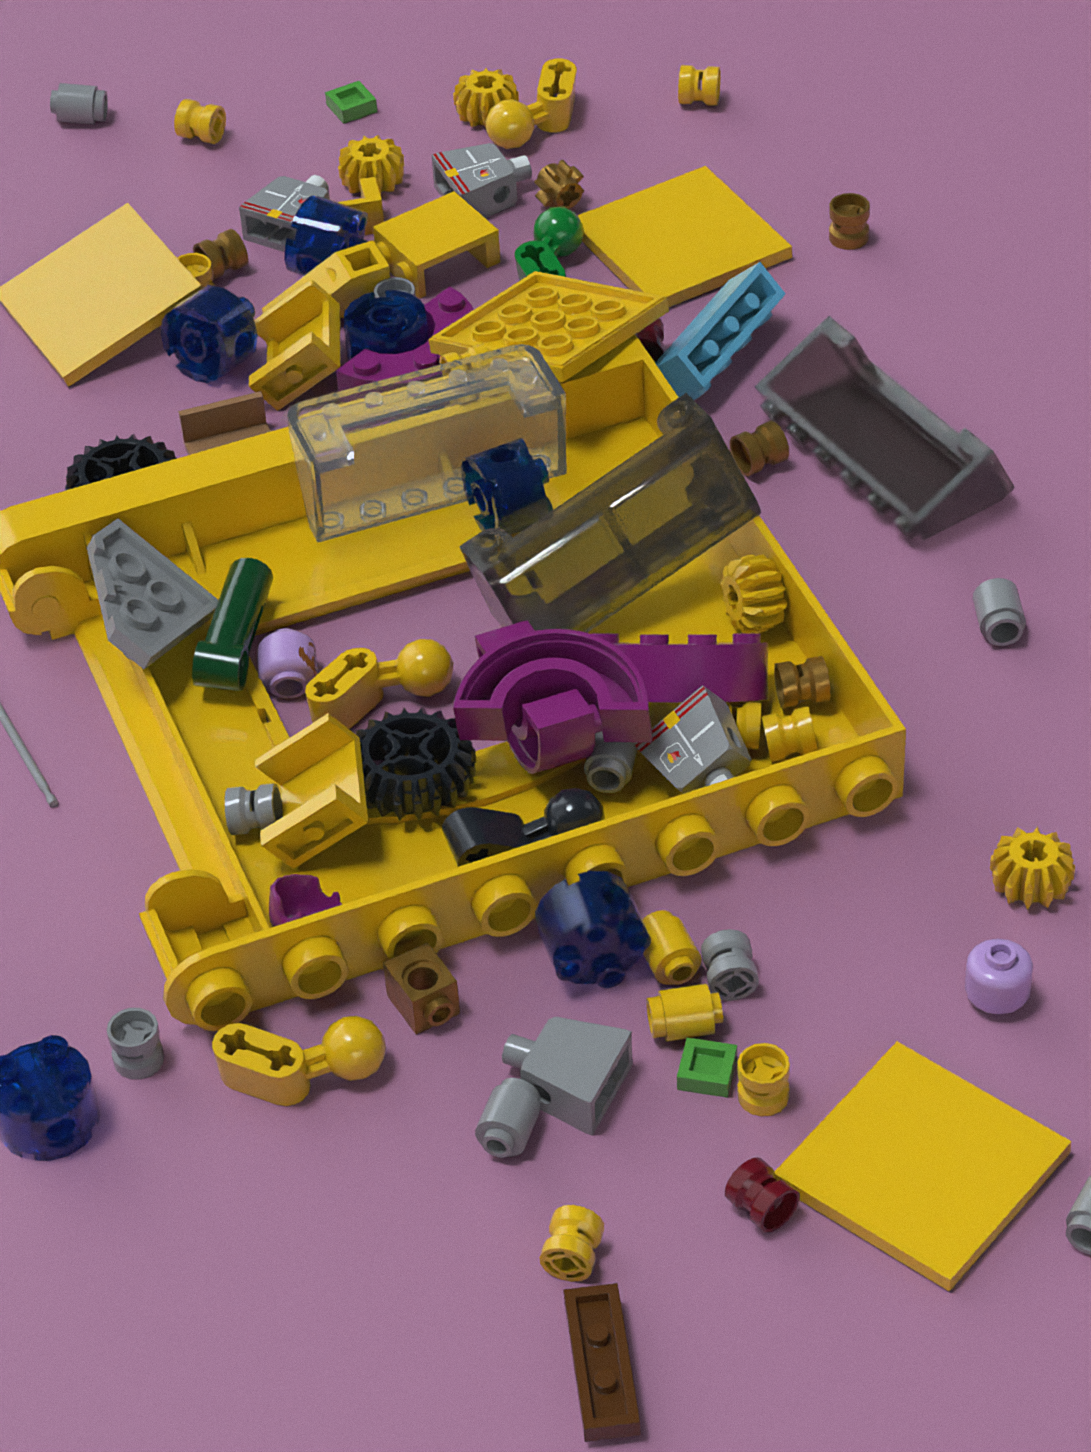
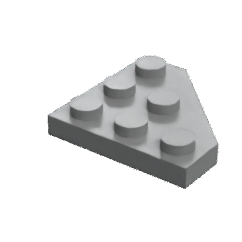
M116 519L94 534L87 546V551L108 641L142 669L147 668L213 617L218 599L120 519Z

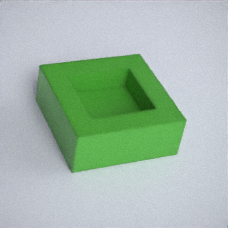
M360 81L325 92L326 105L343 124L377 112L376 98Z
M687 1037L677 1073V1090L728 1098L737 1062V1045Z

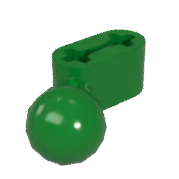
M564 206L550 207L538 216L533 229L534 241L521 244L514 253L519 281L534 271L566 277L565 270L557 258L567 257L576 251L582 243L584 233L583 224L575 212Z

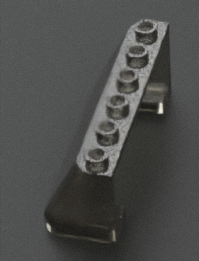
M830 316L755 386L764 400L760 407L772 421L778 424L783 420L787 423L786 430L796 442L803 447L809 442L814 447L812 453L826 468L830 470L834 465L841 470L839 473L840 478L854 492L857 493L862 488L868 493L865 497L866 500L879 514L885 516L890 512L895 517L893 523L910 540L915 536L921 540H926L1001 502L1015 489L1011 479L991 448L966 428L959 433L952 429L872 363L857 339Z

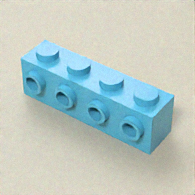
M761 262L729 279L655 362L680 400L689 396L693 401L703 395L711 387V379L724 371L732 363L731 356L752 340L751 333L772 317L771 310L786 294Z

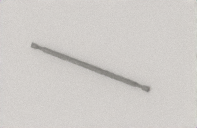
M0 703V721L39 789L45 794L47 803L51 808L58 805L56 797L51 794L49 785Z

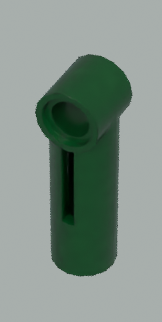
M240 558L230 565L205 641L200 640L194 652L192 679L196 687L242 691L244 689L248 675L249 653L273 582L272 571L265 563L253 558Z

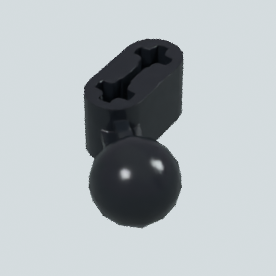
M575 787L561 790L551 797L544 809V816L527 824H524L522 818L514 813L466 807L451 813L444 820L442 831L459 867L604 820L605 814L602 804L590 791Z

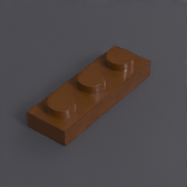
M618 1283L564 1289V1306L584 1442L641 1435L639 1411Z

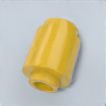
M659 910L650 913L640 921L637 927V944L657 981L665 985H679L689 981L699 969L702 957L682 920L673 916L669 911Z
M707 984L658 991V996L646 998L647 1017L652 1038L664 1037L667 1042L686 1039L687 1037L715 1034V1024L723 1023L720 995L718 992L710 993Z

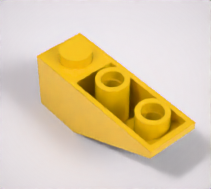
M373 240L335 252L262 308V313H265L310 280L315 281L340 303V319L377 307L374 300V288L382 280L390 278V267Z

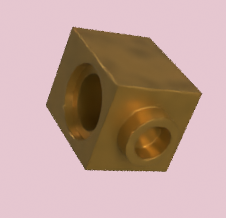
M428 942L383 962L387 996L416 1035L431 1027L440 1026L450 1018L460 1014L457 980Z

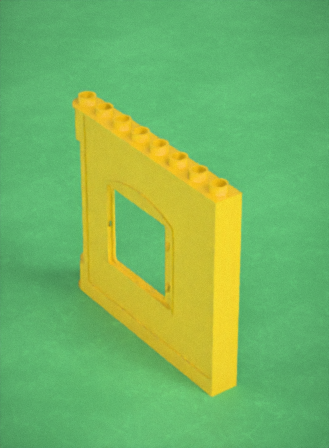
M636 334L565 382L495 367L496 385L484 389L475 386L469 388L466 394L454 398L448 393L444 382L10 506L0 511V595L14 626L22 632L32 635H42V632L48 631L52 640L70 634L75 635L180 870L159 878L150 886L145 895L146 911L139 913L141 923L166 978L163 1000L173 1018L184 1024L197 1025L204 1030L219 1031L226 1025L241 1022L249 1012L295 997L317 999L327 996L337 990L346 980L383 969V962L426 942L429 943L437 954L440 949L485 934L495 937L512 935L525 928L534 918L579 903L585 906L602 905L616 898L625 888L670 873L677 876L693 875L707 868L716 858L761 843L766 846L784 845L797 838L806 828L849 814L856 817L871 816L885 809L894 799L903 797L906 728ZM116 519H120L218 600L230 565L235 560L253 558L265 563L272 571L273 582L255 636L481 567H486L490 571L518 621L528 620L535 631L570 629L589 634L618 633L619 642L640 643V634H668L669 644H688V634H716L717 643L732 642V634L742 632L740 629L734 628L731 623V616L726 614L725 601L721 599L723 597V589L720 583L724 579L722 572L724 566L729 565L730 561L750 554L755 556L764 554L768 559H773L776 563L777 572L782 574L781 581L783 587L786 588L784 598L787 602V607L784 609L785 617L783 622L778 623L777 627L769 628L768 631L760 633L761 642H768V699L729 702L732 706H743L746 702L761 703L759 750L747 749L751 757L750 765L737 777L683 794L637 750L630 781L618 792L603 793L592 788L587 782V776L584 771L586 758L531 774L520 765L506 741L476 751L474 783L469 785L466 797H458L455 808L441 806L439 816L429 811L423 813L420 820H418L415 814H406L400 821L395 812L381 817L376 807L367 809V824L293 869L261 846L260 828L251 829L248 834L231 835L226 823V789L244 787L251 791L256 790L263 784L276 783L255 767V760L290 738L261 679L258 677L250 657L247 680L242 691L196 687L192 679L194 652L200 640L205 641L212 621L211 618L147 668L142 669L108 641L87 546L94 534ZM534 578L536 590H533L527 579ZM823 656L830 681V702L814 704L811 701H801L798 707L782 709L776 692L774 665L787 661L799 665L804 664L807 658ZM648 702L651 727L656 726L681 703ZM809 706L818 750L804 755L800 752L790 753L785 760L771 762L762 716L776 713L783 717L791 715L794 709ZM277 784L278 787H279L280 794H281V786H280L279 784ZM575 787L590 791L603 806L604 820L459 867L442 831L444 820L451 813L466 807L514 813L522 818L524 824H527L544 816V809L551 797L561 790ZM291 874L312 875L319 879L322 892L328 897H331L333 892H338L342 905L272 927L269 918L270 886L277 878Z

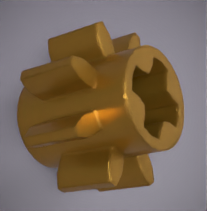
M560 160L558 164H548L540 170L537 179L534 181L541 189L535 197L545 207L564 206L570 209L580 201L582 193L585 191L578 184L584 176L575 166L570 167L564 160Z

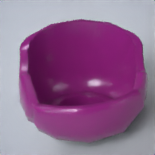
M291 874L277 878L270 886L269 918L272 927L342 905L339 893L333 892L332 896L328 897L322 892L319 879L312 875Z

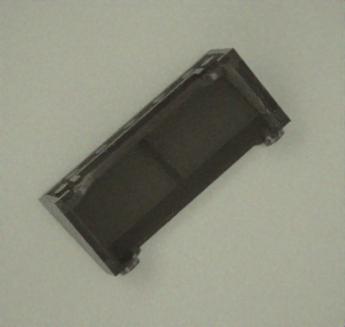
M687 393L671 402L660 412L657 424L663 436L512 538L505 530L492 528L478 533L459 546L491 615L502 627L528 620L535 631L570 629L588 633L762 513L757 499L712 418Z

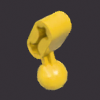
M550 59L542 66L537 87V102L526 106L524 103L510 99L499 101L489 110L485 121L487 135L493 143L505 149L520 148L530 140L535 125L546 132L557 133L567 129L570 125L575 102L576 65L567 59Z
M417 639L410 642L398 653L397 659L378 662L375 653L370 649L352 648L346 650L306 685L305 694L311 721L314 723L329 713L348 729H351L382 700L383 688L402 685L404 690L416 696L430 697L435 695L451 682L454 662L445 646L431 639Z
M356 1015L342 1017L329 1025L322 1037V1043L302 1050L299 1044L290 1039L241 1023L229 1024L221 1028L214 1035L212 1048L220 1078L226 1086L276 1105L291 1106L303 1101L309 1094L311 1087L310 1079L332 1072L337 1077L353 1081L365 1079L375 1073L384 1060L386 1044L382 1032L372 1020Z

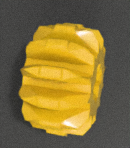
M485 68L484 71L480 72L471 70L470 75L459 77V83L455 85V92L453 93L454 105H456V112L459 114L460 121L469 122L471 127L484 125L486 128L485 121L489 110L499 101L510 99L519 101V91H517L513 76L503 75L502 69L488 71Z
M363 135L362 140H350L348 147L340 149L339 178L342 181V185L348 187L349 193L360 192L359 179L375 177L380 194L383 191L393 192L395 185L403 183L404 155L401 152V147L396 146L393 139L381 140L380 135L374 138H367Z
M750 554L730 561L729 565L724 566L722 572L724 579L720 583L723 589V597L721 599L725 601L726 614L731 616V623L735 629H740L742 633H761L768 631L769 628L777 627L778 623L784 621V609L787 607V602L784 598L786 588L783 587L781 581L782 574L777 572L776 563L773 559H768L764 554L757 556Z
M1038 825L1032 833H1026L1017 827L1012 837L1001 836L997 849H994L990 859V870L992 871V882L995 886V891L1005 893L1008 904L1018 900L1023 901L1027 910L1034 902H1039L1048 908L1053 898L1064 899L1065 894L1068 892V887L1071 886V880H1074L1075 865L1073 864L1074 859L1072 858L1070 844L1060 842L1057 832L1048 835L1041 834Z

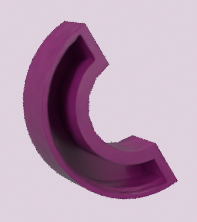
M449 286L422 306L424 345L412 351L399 354H379L364 349L338 368L336 374L340 410H347L443 382L439 363L441 355L431 353L429 339L474 310L462 293Z
M526 620L475 635L478 657L480 658L487 651L507 639L535 630ZM576 688L523 704V715L512 726L507 742L520 765L528 773L535 774L590 756L595 746V733L602 732V722L594 704L588 705Z
M544 629L507 639L481 656L471 666L461 681L455 696L453 710L460 740L508 741L512 726L523 715V704L577 688L588 705L594 704L602 722L604 742L652 743V727L647 690L643 678L632 660L610 642L582 631Z
M592 633V635L615 645L632 660L643 678L648 702L682 703L702 685L725 702L768 699V642H761L760 633H733L732 642L717 643L716 634H688V644H669L668 634H640V643L619 642L618 633Z

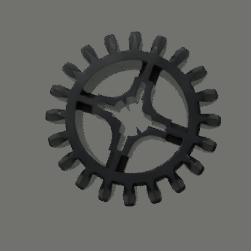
M132 434L128 439H120L116 435L115 440L108 442L99 439L98 446H85L84 454H78L73 457V465L67 467V485L65 489H73L177 459V457H175L174 451L166 448L164 442L154 443L151 436L138 440L135 434Z
M403 707L401 714L393 716L385 711L382 721L369 719L366 729L356 730V735L360 738L367 809L376 807L381 817L395 812L399 821L406 814H415L418 820H420L422 814L429 811L439 816L441 806L455 808L458 797H466L469 785L474 783L476 751L473 748V743L471 740L459 739L455 718L446 720L442 711L428 715L424 707H422L417 713H408L405 707Z

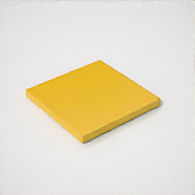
M707 166L577 215L584 228L582 242L630 290L664 296L668 299L669 307L721 287L729 279L759 262L765 268L792 258V246Z
M129 203L118 208L0 286V303L68 387L206 295L201 284Z
M534 271L433 335L429 339L430 351L438 355L456 352L460 355L466 353L469 347L483 343L488 348L494 366L497 368L565 382L669 312L668 299L660 295Z
M897 1041L774 1171V1177L777 1180L788 1181L800 1193V1201L950 1292L1071 1153L1072 1141Z

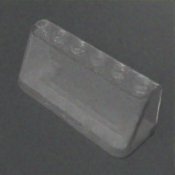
M512 345L301 401L293 405L287 414L288 430L308 523L317 543L567 474L566 393L540 351L529 345Z

